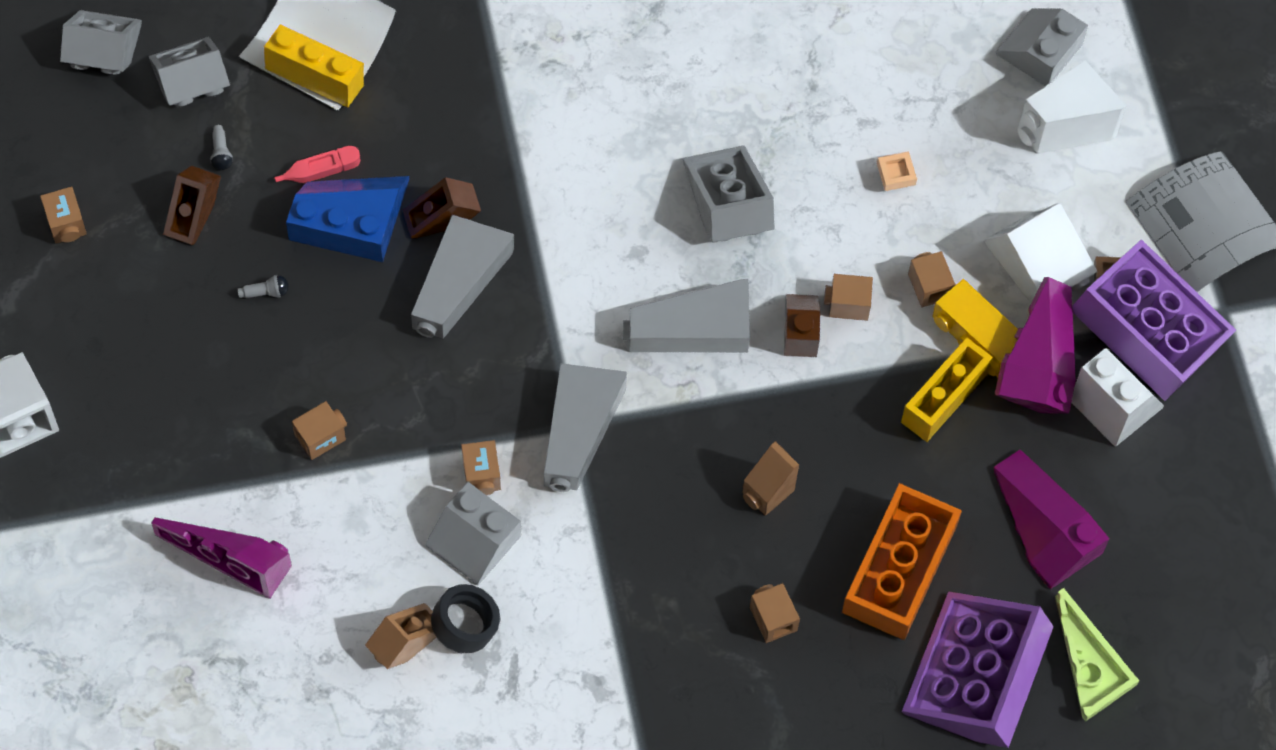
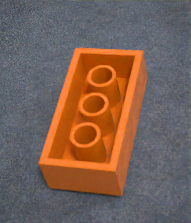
M899 483L845 597L842 613L905 641L956 530L962 510Z

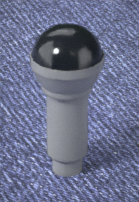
M216 125L213 127L212 132L214 150L210 160L214 168L226 170L232 165L233 156L227 149L223 127Z
M274 275L266 280V282L238 288L239 298L245 297L246 299L263 295L280 298L287 293L289 284L285 277Z

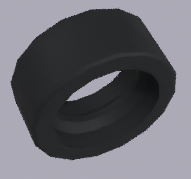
M459 584L449 588L436 603L431 615L432 630L437 639L448 649L458 653H474L482 650L498 631L501 620L499 607L493 597L485 590L467 584ZM452 604H464L471 607L482 619L483 630L479 634H468L460 631L452 624L448 617V608Z

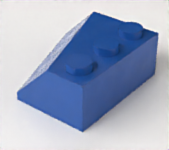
M409 176L306 182L295 194L286 221L289 240L383 262L409 182Z

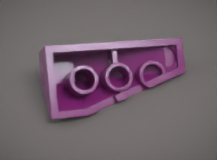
M1044 277L1028 308L1030 316L1024 328H1018L1014 336L1017 342L1012 352L1006 353L1001 362L995 395L1039 413L1069 414L1076 382L1072 287L1053 278Z
M1018 450L994 466L993 470L1006 504L1010 507L1015 520V528L1025 546L1028 562L1050 590L1103 554L1109 537L1090 514L1022 450Z
M157 517L151 522L155 536L271 599L292 567L288 549L274 540L269 543L260 537Z

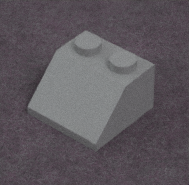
M1031 8L996 51V55L1044 86H1047L1054 81L1083 45L1088 25L1062 8Z
M79 10L63 24L60 62L70 63V66L76 69H88L89 66L101 68V71L107 74L123 72L131 64L142 20Z
M210 37L149 56L163 96L169 106L174 104L176 107L190 104L193 102L194 97L203 94L207 97L215 96L222 93L224 87L230 86L220 51Z
M467 482L445 507L426 542V547L475 584L479 585L521 537V521L471 483Z

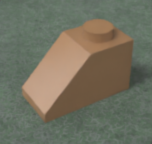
M776 441L764 453L745 478L742 493L745 502L752 509H759L765 516L794 492L799 464Z
M426 603L386 616L365 646L373 653L376 661L384 665L387 670L408 662L437 638L431 624L433 611Z

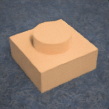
M909 151L878 157L877 166L885 191L916 185L917 177Z

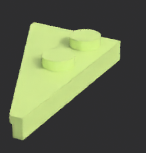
M1063 588L1058 591L1055 600L1082 718L1086 722L1137 686L1139 680Z

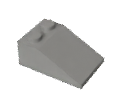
M744 145L683 158V164L702 223L712 243L775 230L774 198Z

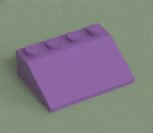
M1142 239L1088 287L1072 306L1073 313L1164 401L1236 331L1228 321Z
M948 591L902 712L907 716L973 741L1009 748L1050 638L1053 625L1039 606Z

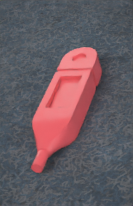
M345 146L336 151L332 150L295 162L287 172L274 177L275 182L290 180L306 183L340 173L343 170L354 169L360 164V152L355 146Z

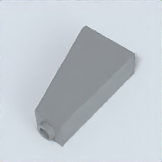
M452 215L412 311V329L425 337L432 338L436 336L444 339L510 258L514 251V234Z
M740 279L630 308V320H623V340H630V352L748 353L750 342L748 279Z
M561 363L544 470V486L558 492H567L570 489L578 490L626 391V371Z

